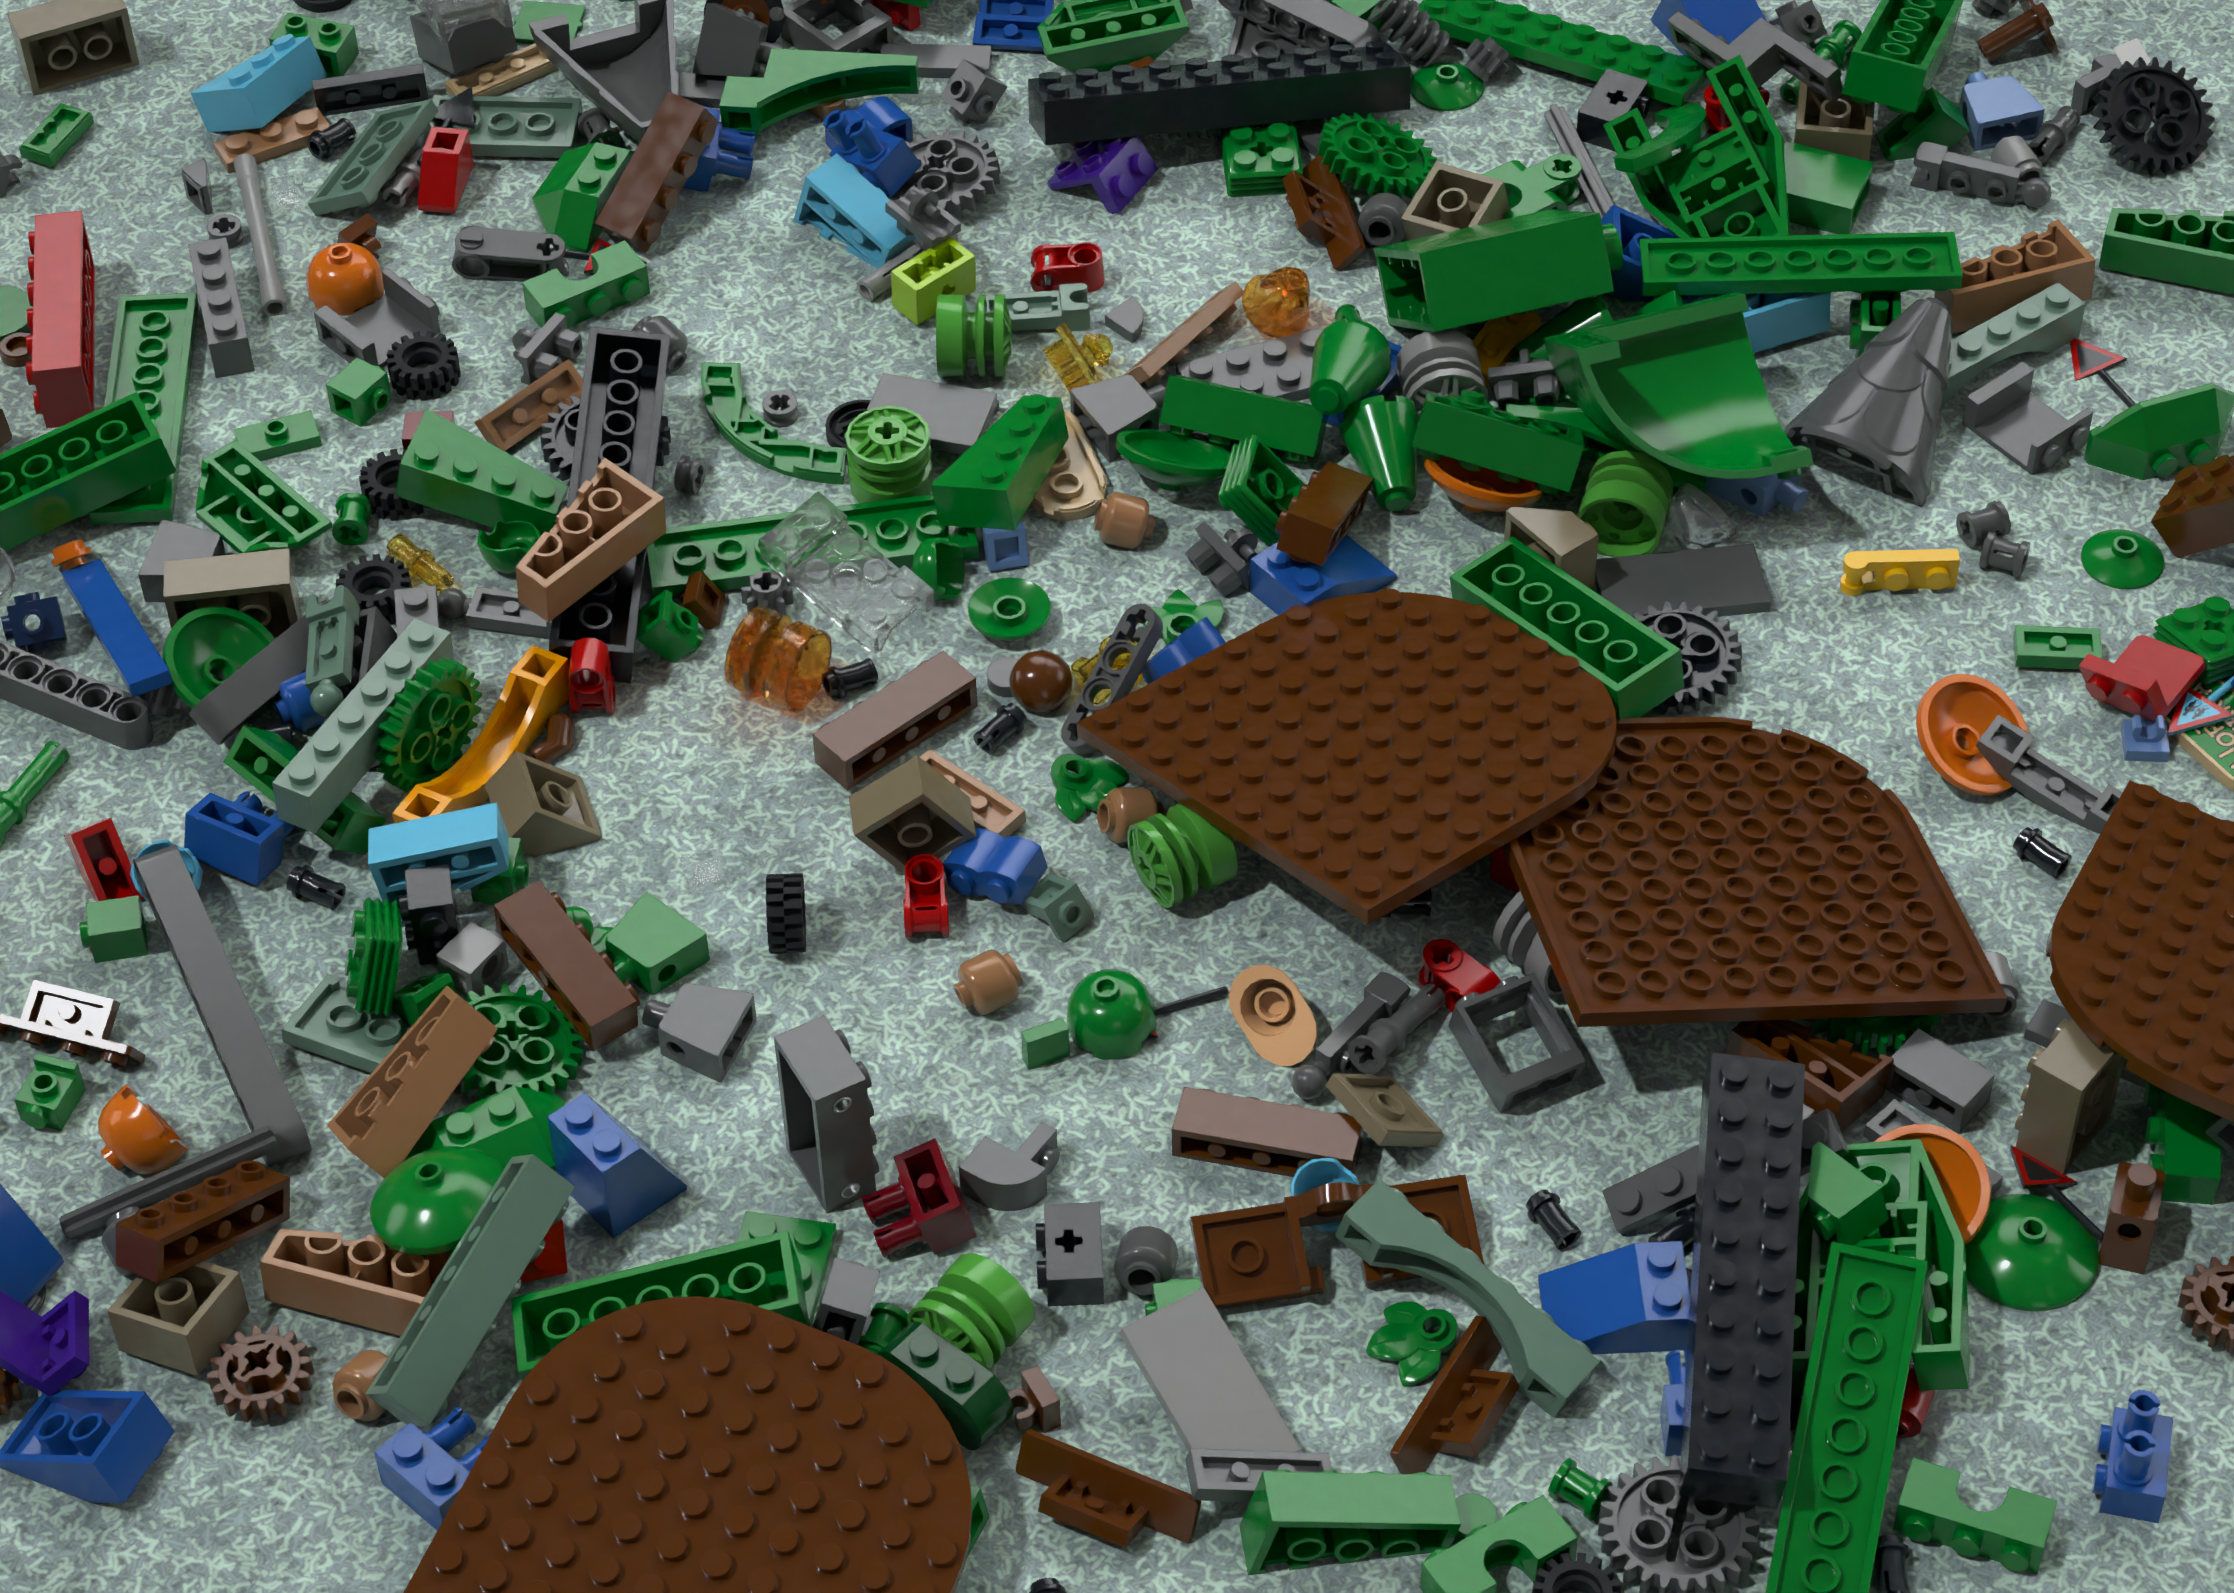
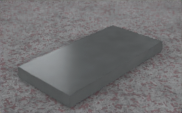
M1754 543L1596 560L1595 585L1597 593L1632 617V612L1634 611L1639 612L1643 616L1648 615V605H1652L1657 611H1662L1664 603L1667 601L1671 604L1672 609H1678L1680 604L1686 601L1687 610L1693 611L1701 604L1703 605V615L1705 616L1714 610L1718 612V617L1770 612L1771 599Z

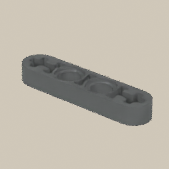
M1147 604L1133 605L1122 615L1062 726V740L1078 755H1090L1097 751V749L1079 737L1076 738L1077 722L1086 718L1089 712L1094 714L1096 711L1109 706L1130 693L1162 634L1163 621ZM1148 621L1146 627H1138L1136 630L1135 627L1138 623L1144 624ZM1128 640H1130L1132 643L1137 642V646H1133L1130 642H1128ZM1131 653V660L1125 668L1120 670L1113 669L1114 661L1119 655ZM1104 689H1111V697L1108 702L1102 706H1094L1093 701L1097 693Z

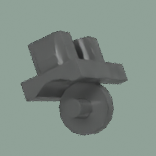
M913 186L901 198L890 200L885 205V212L897 220V229L905 235L917 236L923 241V249L925 251L929 248L933 249L961 231V222L938 205V194L930 188L920 191L917 187Z
M555 313L541 329L535 328L533 331L525 328L519 329L512 338L516 349L513 352V356L522 365L524 371L521 383L530 385L561 364L562 359L558 357L559 354L575 359L583 349L581 335L567 329L566 316Z
M1529 349L1520 350V361L1510 362L1506 363V366L1488 368V379L1494 401H1497L1501 411L1506 412L1507 404L1520 405L1521 398L1534 397L1536 406L1556 407L1559 394L1566 393L1556 376L1550 360L1546 361V358L1531 360Z
M1204 521L1195 528L1200 540L1185 552L1190 563L1201 574L1217 561L1221 564L1207 577L1223 597L1241 585L1250 592L1249 567L1244 560L1246 559L1250 562L1251 558L1258 555L1254 551L1258 543L1257 536L1250 529H1242L1237 532L1229 529L1224 535V538L1227 540L1225 542Z

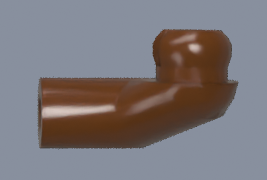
M557 713L547 719L545 727H548L547 740L529 750L530 757L549 764L572 749L575 726L572 719L565 713Z

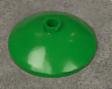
M1156 429L1122 431L1117 435L1115 443L1117 451L1129 465L1141 475L1157 481L1156 485L1159 488L1169 491H1179L1180 487H1198L1223 479L1231 455L1224 448L1206 440Z
M204 607L194 610L178 620L164 643L163 661L172 677L173 683L170 685L176 694L193 709L204 697L268 646L275 638L260 622L243 612L226 607ZM211 674L218 676L220 681L213 678ZM273 702L270 703L266 708H264L251 720L258 718L265 714L267 711H269L274 705Z
M446 1146L418 1153L396 1166L376 1189L370 1205V1218L375 1232L386 1245L403 1253L429 1255L453 1250L458 1245L504 1169L491 1155L468 1147Z
M2010 1194L1991 1199L1989 1212L1984 1224L1976 1236L1965 1245L1966 1275L1969 1282L1980 1293L1994 1302L2022 1311H2049L2076 1301L2092 1285L2099 1264V1250L2095 1237L2060 1203L2030 1194Z

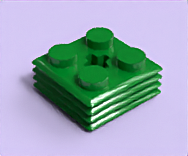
M1273 123L1269 127L1250 128L1248 126H1237L1221 131V153L1228 196L1287 193L1282 179L1292 170L1302 175L1303 168L1295 126Z
M1252 434L1251 439L1246 437L1245 442L1240 440L1239 445H1233L1222 485L1218 492V499L1226 511H1232L1245 524L1246 529H1250L1264 544L1271 547L1272 542L1277 543L1280 535L1275 533V528L1281 512L1288 510L1292 498L1298 497L1304 483L1258 436Z
M2216 596L2209 597L2201 604L2190 608H2178L2173 614L2155 621L2158 626L2154 627L2157 632L2153 633L2156 640L2194 653L2204 659L2206 667L2197 679L2205 685L2234 674V610L2226 599Z
M368 897L364 900L363 910H354L351 928V937H354L353 950L348 949L345 963V976H348L346 997L355 998V1009L359 1014L365 1010L368 1015L374 1011L376 1015L383 1012L387 1016L392 1010L403 945L400 904L396 899L390 903L388 899L381 902L379 898L372 901Z

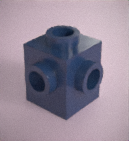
M39 592L15 596V605L7 606L8 615L1 617L6 641L14 640L16 647L25 646L26 651L29 653L51 649L50 640L67 637L58 596L40 599ZM30 615H36L40 619V626L34 631L29 630L25 624L27 617Z

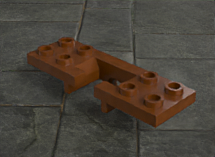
M1466 1174L1389 1186L1401 1191L1413 1207L1425 1217L1436 1220L1448 1236L1463 1248H1468L1476 1253L1482 1264H1484ZM1347 1182L1329 1183L1300 1195L1284 1197L1283 1203L1190 1217V1227L1201 1287H1204L1216 1309L1220 1310L1324 1293L1325 1284L1321 1266L1308 1268L1301 1227L1342 1221L1344 1214L1375 1183L1367 1185ZM1363 1259L1361 1262L1365 1287L1424 1278L1420 1275L1395 1268L1370 1266Z

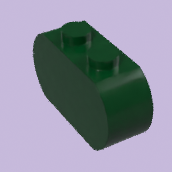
M911 1322L877 1353L903 1370L926 1391L948 1420L959 1444L968 1450L980 1448L1013 1415L1014 1409L1011 1398L1000 1380L988 1369L922 1322Z

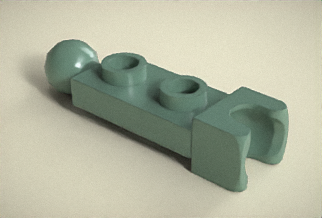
M1084 283L1059 285V290L996 294L1006 295L1008 311L1012 317V331L1062 328V332H1072L1090 329V306L1087 300V285ZM986 295L987 312H994L995 295ZM966 301L968 312H976V307Z
M343 585L335 588L334 596L329 603L318 605V597L312 594L307 598L306 618L310 623L305 686L312 693L310 696L312 709L322 716H330L344 700L339 687L351 683L354 627L359 625L360 607L353 594Z

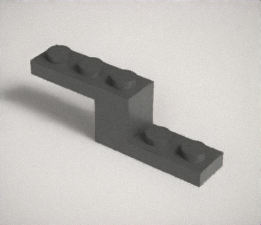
M1676 12L1667 20L1674 45L1710 70L1740 55L1757 88H1760L1779 70L1784 69L1833 103L1843 95V86L1840 78L1842 73L1837 64L1831 59L1824 60L1815 54L1807 43L1803 41L1799 43L1791 38L1780 25L1776 24L1773 26L1760 17L1729 44L1722 36L1717 35L1715 37L1709 33L1697 19L1693 18L1690 20L1680 12Z
M1828 1108L1803 1120L1800 1177L1810 1173L1812 1146L1819 1141L1840 1157L1850 1154L1836 1117ZM1699 1144L1602 1190L1618 1233L1621 1235L1629 1234L1696 1202Z

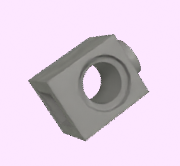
M471 921L436 954L440 974L449 973L453 979L455 990L467 996L470 990L481 996L484 986L488 985L490 987L509 968L505 940L494 930H485Z

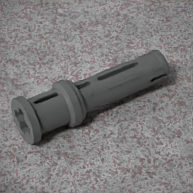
M1427 984L1391 1017L1380 1018L1374 1021L1368 1029V1034L1356 1037L1349 1045L1348 1053L1353 1065L1365 1074L1380 1072L1386 1065L1387 1058L1399 1055L1406 1046V1039L1445 1006L1446 997L1442 989L1438 988L1435 993L1428 996L1435 989L1436 985Z

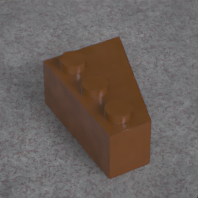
M1790 1020L1742 1021L1731 1030L1725 1054L1805 1064L1803 1104L1815 1110L1814 1114L1828 1108L1834 1113L1841 1132L1884 1096L1894 1061L1892 1057L1880 1054L1877 1060L1853 1051V1043L1839 1039L1837 1045L1812 1036V1028Z

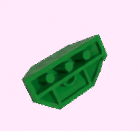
M1069 0L1061 2L1047 17L1045 22H1042L1037 27V33L1047 60L1073 73L1079 69L1086 68L1095 69L1098 72L1111 71L1115 66L1127 65L1148 56L1155 60L1189 31V24L1179 0Z
M598 142L564 151L532 197L533 205L546 232L561 237L565 242L567 250L588 253L596 239L603 232L595 222L635 151Z
M2208 383L2139 402L2114 416L2104 427L2097 426L2089 431L2084 460L2089 465L2139 480H2146L2157 476L2165 477L2190 465L2198 467L2215 460L2231 425L2234 412V393L2216 384Z
M236 440L202 459L201 478L195 510L196 516L213 532L220 534L222 539L236 552L249 553L289 548L291 552L333 528L332 521Z
M512 1086L433 1120L404 1161L430 1149L460 1146L481 1150L491 1155L501 1164L503 1169L511 1157L533 1154L556 1171L547 1116L566 1104L559 1095Z

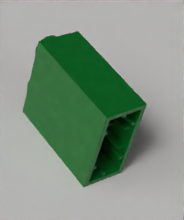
M1552 209L1374 248L1389 325L1430 332L1614 292L1611 271L1620 270L1623 265V249L1617 229L1612 223L1602 225L1600 213Z

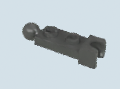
M1922 142L1913 163L1917 169L1910 183L1912 187L1937 192L1938 188L2012 206H2014L2017 196L2022 197V200L2030 207H2042L2051 198V186L2044 179L2031 178L2026 182L2020 181L2022 172L2020 168L1948 152V146Z
M477 586L473 598H467L463 591L456 588L445 589L438 595L440 614L443 618L455 620L466 614L467 627L543 637L550 640L552 620L547 622L518 601V592Z
M1381 971L1364 988V1000L1316 1049V1062L1313 1065H1302L1295 1070L1291 1079L1294 1092L1300 1098L1306 1100L1316 1099L1323 1094L1326 1088L1325 1085L1333 1073H1349L1354 1067L1348 1053L1350 1043L1356 1037L1368 1034V1029L1374 1021L1380 1018H1389L1402 1007L1401 1003L1409 995L1411 988L1399 978Z

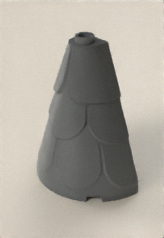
M634 0L635 23L570 39L569 23L564 14L529 22L531 35L542 54L567 76L582 93L599 105L607 118L639 143L667 92L669 91L679 96V72L676 71V36H674V0Z
M1928 297L1926 300H1916L1864 347V352L1832 379L1827 388L1785 427L1784 432L1794 447L1802 445L1810 448L1813 462L1819 452H1823L1883 476L1885 493L1923 507L1927 496L1930 494L1936 439L1939 438L1942 394L1947 389L1953 326L1947 306L1942 301L1932 297Z

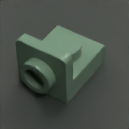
M1052 873L1041 879L1024 902L1021 903L1022 908L1028 914L1047 921L1056 938L1063 942L1067 941L1094 918V913L1078 885Z

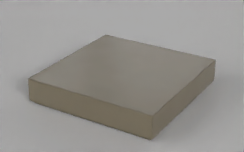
M1333 1073L1325 1085L1379 1146L1435 1147L1444 1136L1443 1131L1392 1075Z

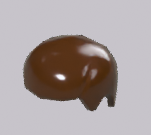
M1047 650L1029 652L1022 656L1015 663L1009 678L1012 696L1021 707L1034 712L1058 710L1072 692L1073 676L1069 665L1060 655Z

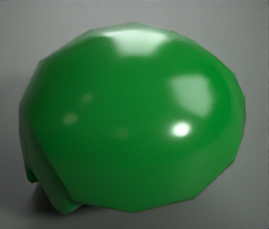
M497 521L490 534L487 535L483 530L479 531L477 544L483 558L493 570L513 574L516 573L518 563L542 534L532 522L512 521L503 523Z
M936 537L926 539L919 545L914 554L911 567L915 586L925 597L934 600H955L962 592L965 578L962 551L957 543L948 542V538Z

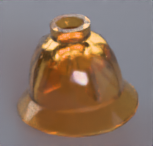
M1293 267L1278 268L1268 274H1260L1253 277L1246 284L1242 296L1243 309L1251 324L1260 332L1275 338L1300 333L1307 325L1310 315L1309 302L1311 291L1308 277L1303 270Z

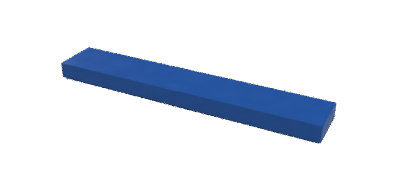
M101 559L61 572L64 584L132 697L173 683L168 667Z

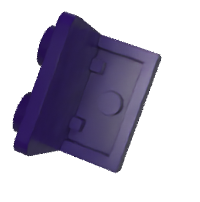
M1140 136L1085 141L1076 144L1074 147L1075 152L1067 160L1056 166L1054 169L1055 174L1048 180L1047 184L1051 190L1091 183L1106 210L1114 214L1120 213L1154 175L1158 167Z
M74 1290L46 1314L41 1316L0 1291V1367L18 1377L25 1385L33 1386L49 1397L70 1380L80 1377L89 1366L90 1361L89 1299Z

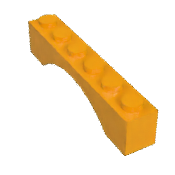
M532 645L509 672L503 691L490 718L468 751L441 776L426 783L416 784L392 813L394 823L481 806L488 798L485 783L515 751L524 754L544 730L547 719L551 715L557 714L569 699L568 658Z

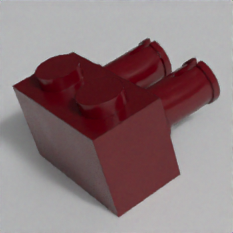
M936 1138L894 1156L893 1158L900 1175L898 1176V1182L861 1197L863 1206L872 1224L908 1207L911 1208L910 1216L881 1229L873 1230L876 1243L884 1258L920 1241L924 1244L928 1243L934 1255H937L977 1237L953 1169Z

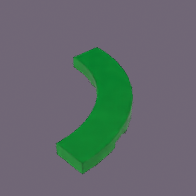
M1686 102L1680 107L1673 106L1654 113L1657 125L1665 128V130L1646 143L1614 156L1616 170L1638 173L1671 159V151L1680 148L1683 151L1692 147L1708 131L1709 122L1705 109L1698 104Z
M701 362L700 377L707 413L717 430L735 449L756 463L781 474L807 481L843 485L847 461L846 448L822 446L799 439L788 440L779 435L776 428L753 412L747 404L741 385V363Z

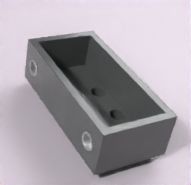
M825 1015L774 1036L786 1149L826 1213H830L861 1199L864 1195L867 1196L876 1192L875 1174L879 1172V1165L872 1146L877 1144V1139L870 1124V1117L874 1116V1108L867 1093V1088L872 1086L867 1068L861 1061L855 1063L850 1055L851 1050L846 1036L840 1029L834 1031Z

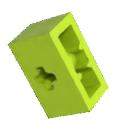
M950 237L933 249L929 248L891 271L892 306L913 323L919 325L936 315L938 295L967 296L976 290L975 255Z

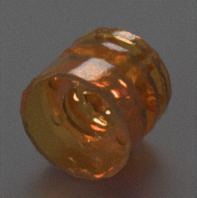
M758 606L744 617L732 636L724 667L726 682L734 689L746 691L753 697L763 696L770 704L789 712L798 713L808 705L822 686V674L828 672L831 661V637L825 630L805 622H793L788 615L777 613L775 610L765 606Z

